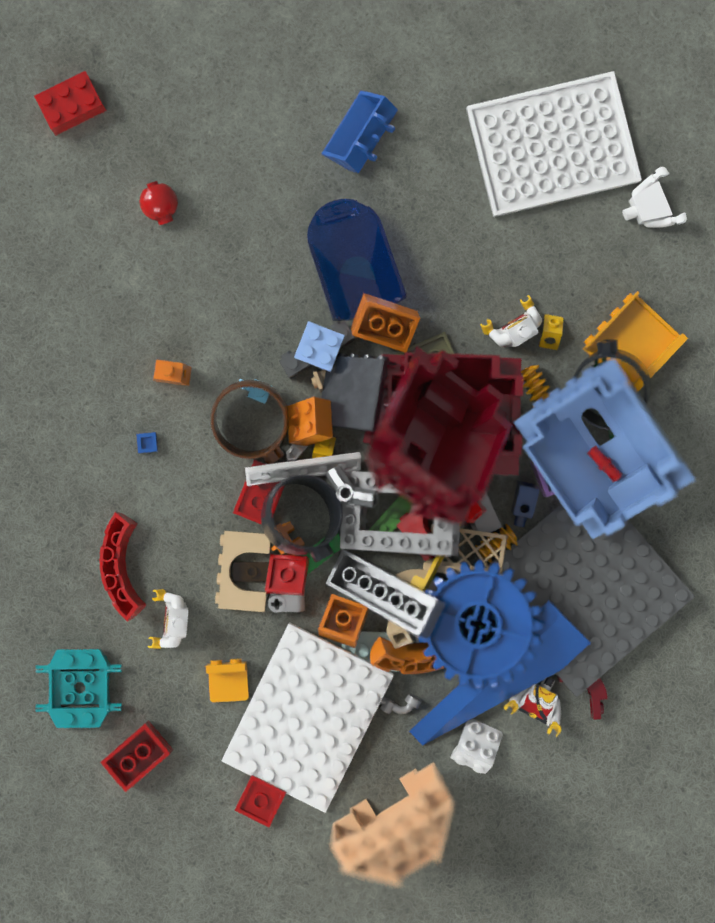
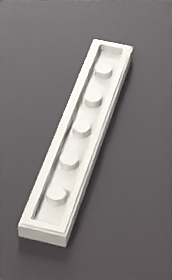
M360 452L246 467L247 486L280 482L295 475L323 476L333 467L341 466L344 471L361 470Z

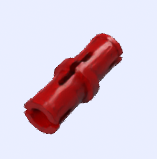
M597 445L587 452V455L598 465L597 468L603 470L612 482L617 481L623 475L611 462L612 459L610 457L607 458Z

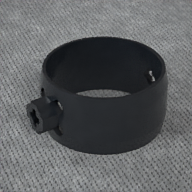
M605 339L597 341L598 351L588 356L580 364L573 378L579 379L581 370L587 364L597 359L616 358L625 361L639 373L643 381L645 390L644 404L647 406L651 394V380L643 363L629 352L619 350L618 340ZM589 409L582 413V419L587 423L601 429H610L603 417L596 415Z
M295 475L277 483L267 494L261 510V524L268 540L276 548L289 554H311L315 563L334 553L329 543L335 538L340 529L343 510L341 501L338 499L333 487L321 478L312 475ZM290 484L304 485L316 491L325 501L329 511L330 523L325 538L318 546L302 547L286 540L276 528L272 515V505L275 495L281 487Z

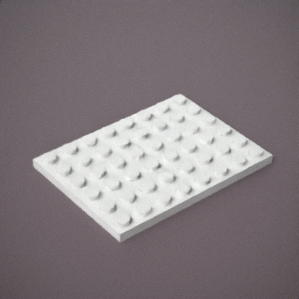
M614 71L478 103L466 108L493 217L641 182Z
M289 622L224 754L222 762L250 776L254 775L286 791V794L326 813L394 674L372 666L371 662Z

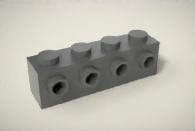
M338 321L330 326L332 331L345 335L340 349L355 340L345 321L342 323ZM296 351L284 353L281 356L282 359L279 360L289 379L313 366L295 359Z

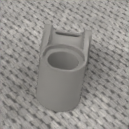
M270 594L268 600L269 609L277 613L305 611V594L304 596ZM276 598L279 599V605H278V606H275V602H274V601H275Z

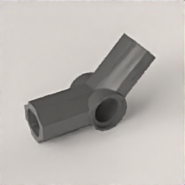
M341 466L333 467L326 474L340 501L347 504L375 508L379 498L376 490L354 487ZM350 490L351 495L346 499V493Z

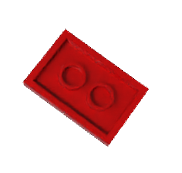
M254 460L251 467L267 464ZM245 481L233 513L261 524L263 502L270 490L279 482L247 486ZM285 486L281 487L275 495L272 515L275 513Z

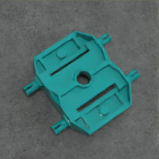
M58 649L48 665H36V673L49 674V703L36 704L35 708L37 709L35 710L36 712H48L56 728H100L109 712L122 711V703L110 702L109 692L110 673L122 672V664H111L101 649ZM61 669H99V671H61ZM77 682L84 683L85 691L83 693L76 691L75 685ZM61 704H99V707H61Z

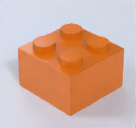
M311 397L287 406L289 415V443L306 447L333 438L330 400Z
M331 594L318 628L319 636L356 648L368 615V607Z

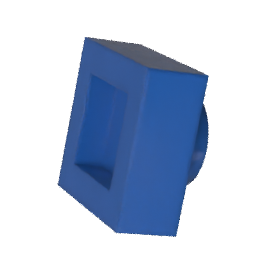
M156 432L136 434L139 454L158 452Z

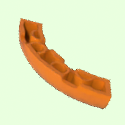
M382 637L375 641L370 653L372 666L390 672V670L400 671L401 674H420L436 671L433 668V664L437 658L435 655L428 657L424 655V651L429 647L428 642L407 644L394 648L391 641Z

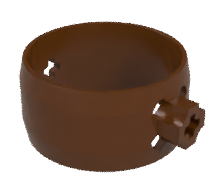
M258 380L238 381L222 390L212 407L210 416L212 433L218 444L233 456L243 459L263 457L267 464L274 463L284 456V452L279 445L287 433L289 415L286 402L281 394L271 385ZM237 388H260L270 393L280 404L284 415V428L277 440L270 446L256 451L242 450L231 445L221 434L217 424L219 402L226 394Z

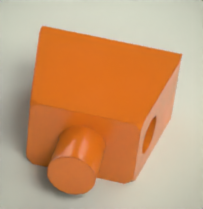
M156 360L153 381L189 386L192 367L184 363Z

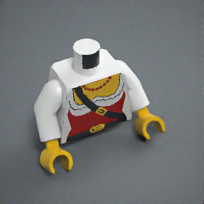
M527 295L528 301L523 302L520 299L523 308L527 312L497 330L493 328L492 322L489 319L486 320L488 325H480L483 334L489 335L500 347H516L539 333L537 328L541 325L542 318L536 307H534L532 298Z
M164 589L153 590V592L157 593V597H153L152 600L165 601L166 604L162 639L159 637H149L148 639L153 640V644L148 646V648L178 647L181 639L186 638L188 622L187 605L179 595L166 593Z
M550 677L542 680L540 685L536 683L514 695L504 706L505 710L509 706L512 708L511 715L519 710L548 726L551 724L547 730L548 734L552 732V729L556 731V737L561 732L560 700L556 693L550 691L555 682Z

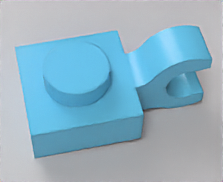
M241 387L249 391L247 397L266 404L270 393L256 387Z

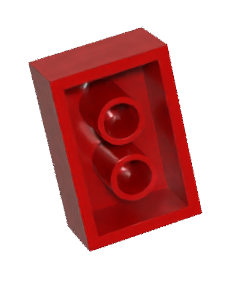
M86 71L34 96L55 136L106 111Z
M148 720L100 763L120 787L127 792L171 754L173 748Z

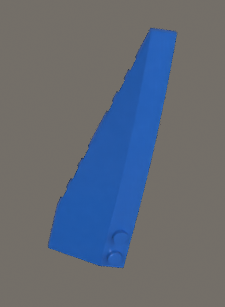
M549 599L542 606L543 611L533 616V621L545 624V628L533 631V635L542 639L543 643L537 646L529 645V649L537 657L535 660L521 659L527 668L524 673L518 672L514 668L510 669L514 680L507 682L499 675V686L496 688L489 684L488 679H484L482 689H477L473 679L470 678L466 686L463 687L459 684L409 732L423 746L562 670L591 642Z

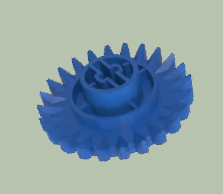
M483 560L476 562L474 571H471L468 562H462L460 566L461 574H457L452 567H449L446 570L448 580L445 581L440 577H436L434 583L438 588L435 592L430 589L425 591L446 604L429 638L418 636L419 642L429 643V647L424 651L426 657L436 656L437 659L433 664V668L437 670L445 666L447 668L445 678L448 680L458 674L459 683L463 687L467 685L470 678L473 679L477 689H482L484 679H488L489 684L493 688L498 687L499 675L507 682L513 681L514 678L510 669L514 668L516 671L524 673L527 668L521 659L535 660L537 657L529 649V645L537 646L543 643L542 639L533 635V631L545 628L544 623L533 621V616L541 613L543 607H530L529 602L537 596V593L528 592L523 594L521 590L525 587L527 580L520 579L513 583L511 580L515 570L512 568L505 571L503 575H499L500 563L494 562L490 566L489 571H485ZM476 606L474 615L466 617L468 611ZM486 607L482 622L487 624V628L480 629L478 640L476 641L480 625H476L475 620L482 618L484 608ZM493 613L496 615L498 626H495V620L491 619ZM465 622H466V627H467L468 629H470L469 634H468L467 631H466ZM496 631L494 638L485 643L487 633Z

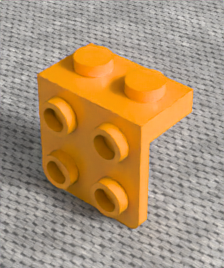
M230 659V662L222 663V660H211V663L206 665V674H209L211 702L245 701L248 699L247 661Z

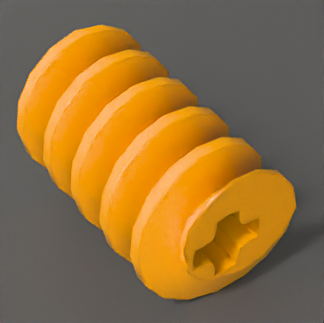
M532 365L521 370L523 381H526L523 384V388L529 387L526 394H533L529 399L530 402L538 401L541 398L544 400L551 393L546 392L550 388L549 385L543 386L546 379H539L543 374L542 372H536L539 365Z
M506 523V530L501 527L499 532L501 535H508L506 548L511 550L510 543L518 545L517 537ZM494 538L489 542L494 551L501 547L502 539ZM487 545L478 550L483 559L492 554ZM492 557L487 560L491 564L493 563Z

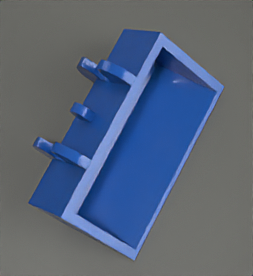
M360 91L323 150L322 155L345 169L359 174L367 159L376 161L377 156L372 151L385 130L390 133L394 132L395 127L390 125V122L398 109L385 96Z

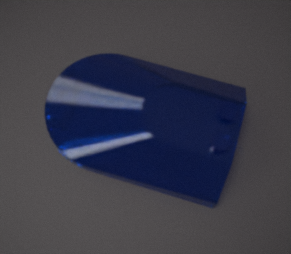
M353 199L334 200L318 209L308 226L307 240L332 320H354L364 293L395 304L406 299V291L384 227L376 212L369 206L367 207Z

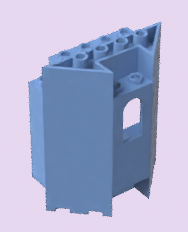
M614 358L595 368L589 367L582 372L583 376L579 379L574 377L566 382L567 386L562 390L559 388L549 393L550 396L544 400L541 398L532 404L534 408L514 422L526 440V444L523 447L575 524L579 525L582 523L592 539L603 533H606V535L613 533L623 527L627 519L656 502L658 505L663 504L675 497L680 488L695 480ZM588 408H594L599 411L616 437L599 446L582 421V413ZM597 445L601 452L607 458L610 457L614 466L623 473L617 481L612 482L603 470L597 468L598 465L587 455V452L592 447Z

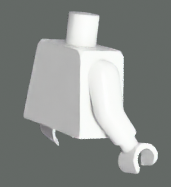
M659 167L655 170V174H651L633 190L632 198L629 200L631 207L622 211L626 221L636 217L638 225L644 224L647 228H663L672 226L675 223L683 224L687 220L685 212L677 217H671L673 214L658 181L660 177L669 175L665 167Z

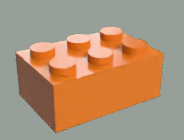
M364 293L352 322L351 332L353 336L407 352L420 316L416 310Z

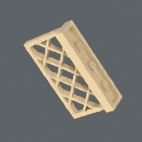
M431 524L430 528L432 533L434 531V524ZM460 528V532L465 537V540L459 544V547L468 542L473 551L465 556L459 549L458 552L463 559L457 563H453L449 555H445L444 559L446 558L449 562L442 561L437 572L446 573V570L452 567L457 574H461L460 566L465 561L468 562L471 571H474L475 566H472L467 558L476 553L484 561L485 571H489L490 568L486 561L495 555L500 563L499 575H503L508 535ZM475 535H480L484 543L475 548L470 539ZM494 538H501V547L494 551L489 542ZM487 545L492 554L483 559L478 550ZM434 559L424 562L423 570L428 571Z

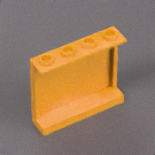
M637 291L634 295L630 293L623 300L625 304L621 308L616 307L610 314L612 318L608 322L604 320L597 327L599 332L595 336L591 334L584 341L586 345L583 350L591 355L598 351L597 341L605 339L618 340V349L629 352L637 357L646 367L651 379L688 338L683 333L679 335L638 296L639 292ZM614 358L635 391L638 392L644 386L639 373L630 364Z

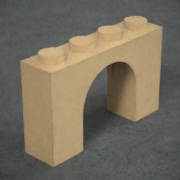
M224 531V535L221 534L220 546H223V554H219L218 565H222L221 573L217 574V584L220 585V590L216 592L215 604H218L219 609L265 612L267 593L265 591L244 590L238 587L231 577V565L235 558L242 553L270 554L271 542L265 534Z

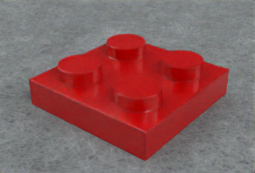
M270 554L265 592L267 594L304 596L309 564L308 556Z
M251 775L234 811L269 828L286 791Z

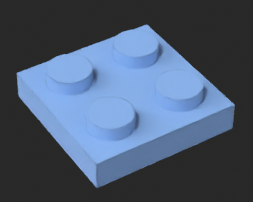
M308 321L294 358L331 372L345 335Z

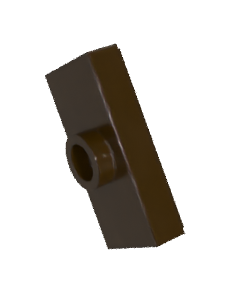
M233 562V582L266 581L269 562Z

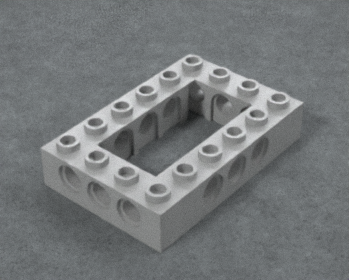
M344 471L354 487L377 491L371 472ZM389 485L378 491V493L386 492L398 494ZM350 490L346 493V499L351 495ZM342 502L343 518L341 523L340 549L458 556L459 523L434 519L433 534L365 531L366 523H368V519H366L367 506Z

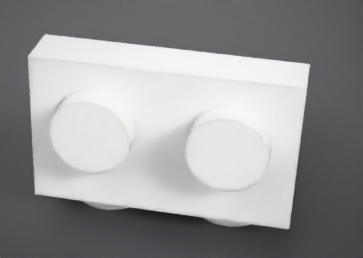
M472 718L465 723L459 743L453 750L450 758L460 765L473 768L477 773L486 774L493 766L503 734L501 731Z

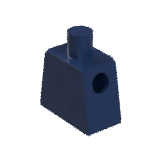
M517 481L511 509L515 515L513 525L525 527L526 519L533 517L540 491L536 484ZM527 504L526 508H520L521 505Z

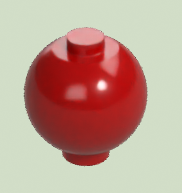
M157 181L146 184L147 188L142 191L139 200L140 208L144 215L151 220L158 221L159 225L173 221L172 215L176 212L178 206L175 191L167 184H158Z

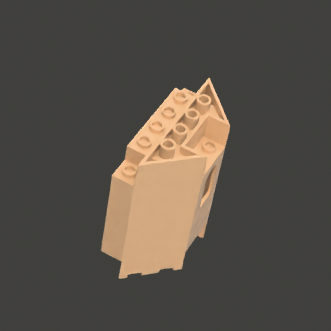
M434 762L420 771H417L415 768L399 778L409 795L376 815L368 800L364 799L351 807L349 814L333 823L331 846L342 863V871L401 886L400 879L433 858L438 863L452 801L443 775H441Z

